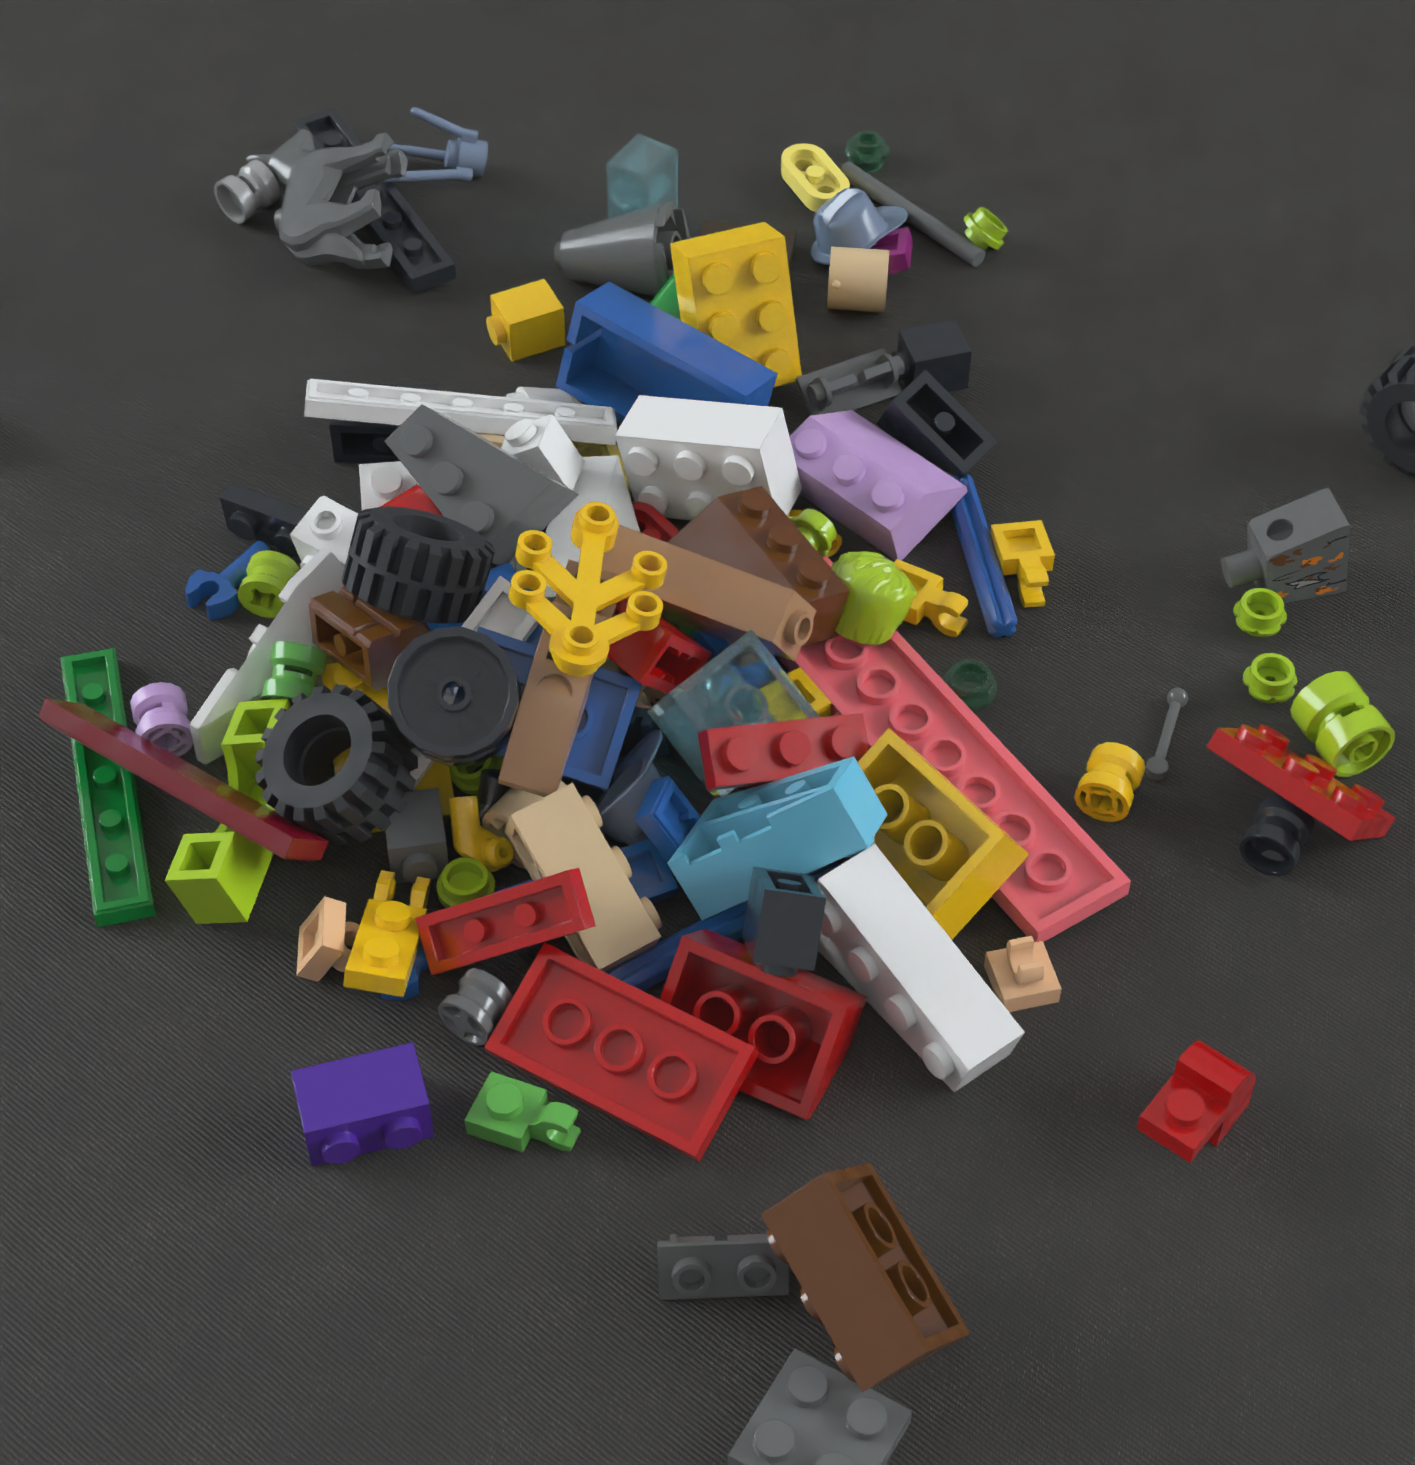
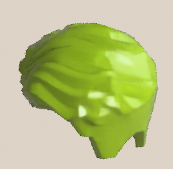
M867 551L842 554L839 560L832 564L831 568L848 587L850 592L835 631L842 637L861 644H883L891 639L898 626L902 624L917 592L908 576L898 569L893 561L885 558L883 555Z

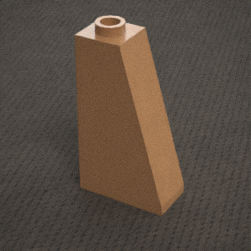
M619 525L614 547L604 553L602 569L616 574H622L630 570L634 556L642 551H653L666 559L667 570L662 586L657 589H644L642 591L652 592L662 600L663 618L669 622L792 661L796 660L801 646L811 636L813 619L817 610L792 589Z

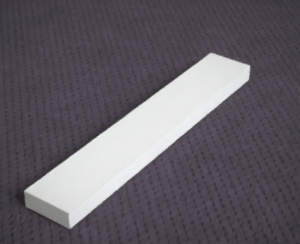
M320 379L307 380L304 417L401 425L423 404L453 419L473 432L505 435L507 430L520 420L531 419L533 421L553 414L571 441L615 445L617 423L615 411L612 407Z

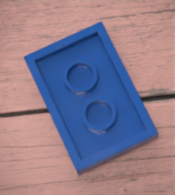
M478 626L477 632L487 635L506 652L517 674L523 695L537 646ZM599 667L594 672L589 688V696L562 778L606 792L608 790L642 683H639L632 677ZM458 687L452 705L461 703L465 698L466 693L463 687ZM508 743L495 756L504 758Z

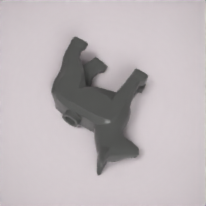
M301 129L272 154L250 155L246 158L248 163L253 160L264 163L274 174L279 186L285 189L283 205L281 209L276 210L274 222L279 232L280 240L298 260L310 266L333 262L344 263L356 269H374L390 266L393 249L389 242L379 244L378 246L375 244H363L353 234L355 231L381 217L380 192L377 189L368 190L361 200L351 203L355 192L384 180L406 176L408 160L400 148L391 150L386 155L388 148L394 143L387 133L377 134L373 141L359 146L326 147L315 150L313 135L308 130Z

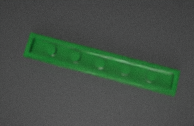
M110 648L60 657L66 701L85 704L128 728L116 649ZM71 738L97 927L154 917L156 912L135 774Z

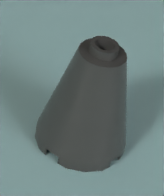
M675 201L662 202L565 231L561 241H557L554 247L555 265L558 270L563 271L564 276L569 280L599 286L610 281L626 291L655 297L674 273L670 243L690 239L685 213L682 208L674 209L677 205Z

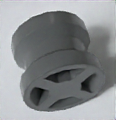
M468 969L459 981V991L456 994L447 995L438 1006V1015L445 1026L460 1039L477 1046L485 1045L494 1031V1022L501 1019L513 996L507 987L495 976L484 970Z

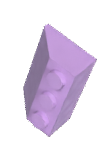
M853 410L809 416L789 436L802 486L800 495L893 560L899 559L902 561L967 493L965 485Z

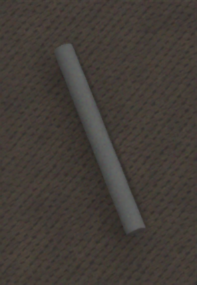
M848 161L842 165L840 170L852 186L864 191L867 196L882 206L904 208L908 213L906 222L972 266L977 267L982 263L986 254L983 249L852 162Z

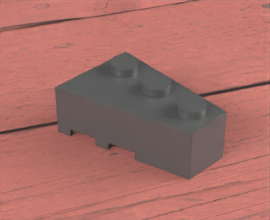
M423 404L385 440L386 444L444 517L470 527L493 545L495 554L492 563L499 566L510 562L515 557L518 537L521 533L528 530L542 531L579 495L453 419Z

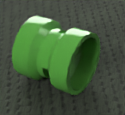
M277 641L273 643L269 659L273 666L272 676L264 682L261 700L288 698L293 706L292 699L303 693L307 697L312 696L313 688L316 687L317 677L325 672L328 654L316 647L297 642Z

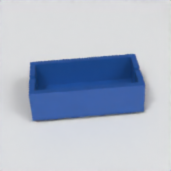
M609 281L576 301L567 336V341L572 343V345L564 349L556 387L587 405L612 407L615 411L616 421L622 424L639 395L768 406L778 373Z

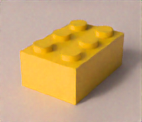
M761 222L670 243L681 321L778 373L774 387L796 382L795 378L802 376L785 236L766 222Z
M888 728L858 761L888 814L875 834L873 844H876L950 939L953 940L1030 854L913 747Z

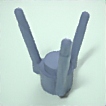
M413 107L410 111L411 115L458 137L457 141L449 139L446 151L393 144L387 151L400 148L406 156L444 161L445 167L453 169L406 171V176L392 178L382 182L433 180L471 182L472 177L482 178L487 160V141L477 140V130L462 128L432 113Z

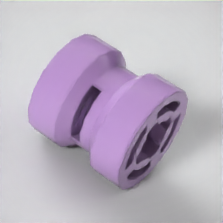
M165 682L152 683L140 688L133 694L130 704L133 721L137 725L136 734L177 757L184 755L191 749L193 739L189 726L190 720L187 718L188 706L186 695L179 686Z

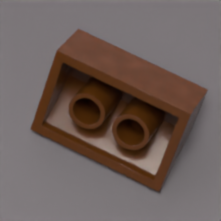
M763 486L718 496L667 542L796 591L817 610L813 619L811 636L801 647L834 638L835 630L839 624L850 590ZM726 640L744 663L773 655Z
M871 1163L822 1173L761 1213L763 1220L769 1228L767 1238L772 1250L781 1261L790 1265L802 1286L800 1295L806 1310L816 1321L823 1323L835 1344L834 1356L839 1368L849 1380L857 1383L861 1392L894 1378L970 1334Z

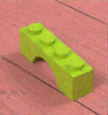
M288 698L238 702L221 743L227 765L229 786L275 810L265 802L261 795L264 789L257 785L255 774L263 767L255 762L257 750L264 749L266 742L261 738L266 727L272 729L278 721L274 716L281 708L287 711L292 707V704ZM220 823L217 830L213 833L183 835L165 882L196 924L248 922L274 853Z

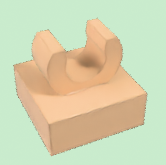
M324 896L299 927L296 976L319 982L331 966L338 971H345L351 950L345 944L353 946L360 926L354 922H345V902Z
M1032 936L1008 940L1007 948L986 952L985 970L994 994L1008 1012L1059 1002L1062 988L1043 941L1034 942Z

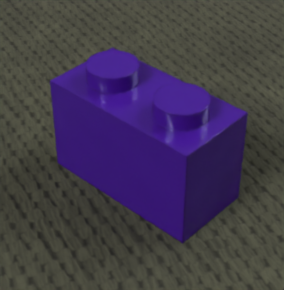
M414 1042L291 1071L311 1166L323 1163H345L360 1154L385 1148L403 1149L416 1144L419 1140L434 1137L429 1100Z

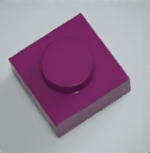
M909 227L893 230L879 239L870 248L889 250L888 276L910 268L913 241Z

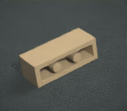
M571 783L510 814L505 832L533 881L566 870L580 869L596 927L566 935L565 938L577 959L606 972L655 946L661 938L658 929L662 927V924L651 901L645 896L639 899L631 885L629 878L632 877V871L623 852L617 846L610 848L599 828L603 826V821L595 803L588 795L581 797L574 784Z

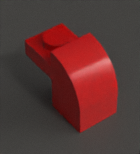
M1198 1040L1190 1045L1177 1059L1174 1074L1141 1113L1137 1130L1191 1163L1207 1142L1217 1147L1248 1107L1256 1082V1074L1203 1041Z

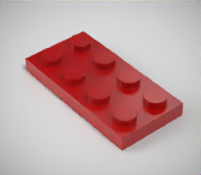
M545 942L484 1046V1049L490 1055L699 1163L759 1054L756 1047Z

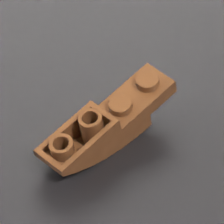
M568 559L565 569L576 579L579 562ZM602 569L600 584L619 574ZM557 594L552 604L571 620L572 608ZM617 603L596 612L595 624L612 618ZM544 628L523 691L498 779L499 784L542 797L548 796L559 788L594 675L593 673L589 676L575 677L560 671L554 664L549 650L551 635Z

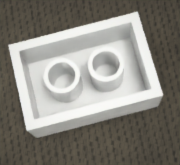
M639 395L615 434L634 502H643L653 506L665 518L693 520L718 496L763 486L788 516L802 490L783 408Z

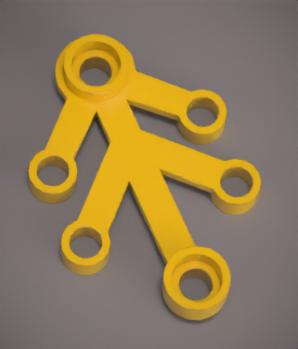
M597 501L586 503L574 515L570 537L572 543L580 549L577 578L575 579L551 555L553 542L546 533L538 530H528L521 533L518 537L515 557L519 564L532 570L516 572L512 576L509 589V600L518 608L525 609L551 635L549 650L556 667L563 673L575 677L589 676L596 672L606 661L610 644L639 630L648 631L656 628L663 609V602L656 594L642 591L644 589H657L664 582L667 561L659 553L653 551L637 553L633 558L630 570L600 584L603 556L605 552L610 551L615 545L619 521L614 510L609 505ZM547 584L572 608L571 620L544 597ZM629 597L626 612L595 624L596 612Z

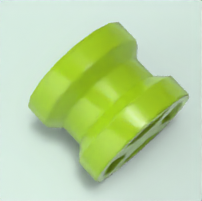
M265 550L255 553L251 556L247 566V577L242 580L237 593L239 601L244 608L253 614L261 617L275 618L285 604L278 596L300 568L294 560L280 552Z

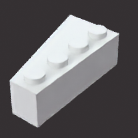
M873 844L818 879L817 883L826 896L818 951L858 993L867 996L866 1001L923 1059L928 1070L936 1078L943 1080L953 1092H956L1010 1055L1025 1033L1024 1030L876 844Z

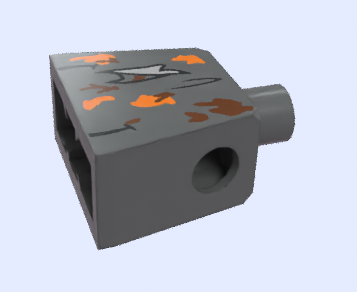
M1330 488L1321 489L1252 518L1247 524V550L1221 558L1222 572L1227 585L1230 588L1254 582L1257 588H1266L1276 592L1283 599L1284 603L1347 591L1350 524Z

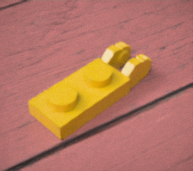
M381 870L376 883L374 898L368 900L345 967L344 987L404 997L421 942L415 918L427 914L426 906L429 899L431 879L417 877L411 889L410 906L402 902L391 901L396 888L395 872Z

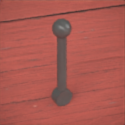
M1173 688L1167 694V703L1170 706L1155 756L1148 759L1145 768L1147 777L1152 780H1162L1168 773L1169 764L1165 760L1180 708H1183L1188 702V694L1182 688Z

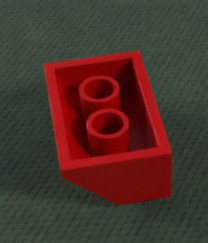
M706 928L683 935L660 1000L756 1047L759 1054L739 1091L805 1120L810 1119L849 1050L867 996L803 969H798L797 976L783 977L765 973L760 970V963L752 962L746 945Z

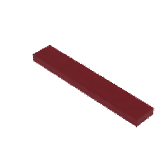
M45 698L39 713V717L42 718L41 721L283 859L303 861L322 859L328 841L306 830L300 825L291 823L274 810L87 705Z

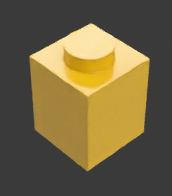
M545 279L490 295L492 316L486 318L488 333L494 345L501 344L511 362L566 345L564 308Z

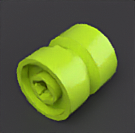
M1346 671L1327 673L1313 680L1297 695L1290 709L1293 720L1307 739L1315 743L1316 751L1322 759L1337 770L1335 775L1338 777H1350L1371 768L1388 753L1395 741V731L1380 711L1369 704V697L1353 676Z

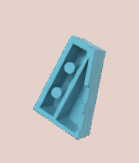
M850 757L712 800L667 864L701 920H704L748 900L753 867L808 874L844 857H854L872 846L875 841L874 836L888 814L855 757Z

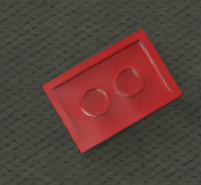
M1241 724L1240 728H1217L1206 748L1350 841L1384 837L1396 819L1395 816L1382 809L1385 801L1379 795L1358 784H1355L1352 789L1334 778L1337 770L1333 766L1311 754H1307L1305 758H1302L1287 748L1290 740L1286 736L1269 726L1260 724L1257 729Z

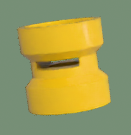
M1105 742L1097 745L1092 750L1087 762L1086 770L1088 773L1081 777L1075 790L1074 798L1077 806L1085 814L1103 822L1123 820L1128 815L1133 803V791L1139 787L1145 773L1146 766L1142 757L1136 751L1123 744Z

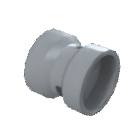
M253 160L241 167L239 175L236 177L233 175L226 176L216 182L214 186V193L219 206L227 217L238 224L252 218L257 208H268L279 201L281 197V190L274 174L264 163L258 160Z

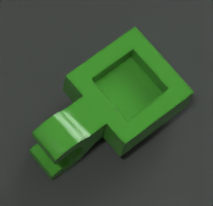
M492 1071L464 1120L467 1134L520 1152H524L531 1138L547 1143L556 1149L571 1152L581 1132L580 1127L573 1125L578 1116L577 1109L560 1102L549 1103L547 1089Z

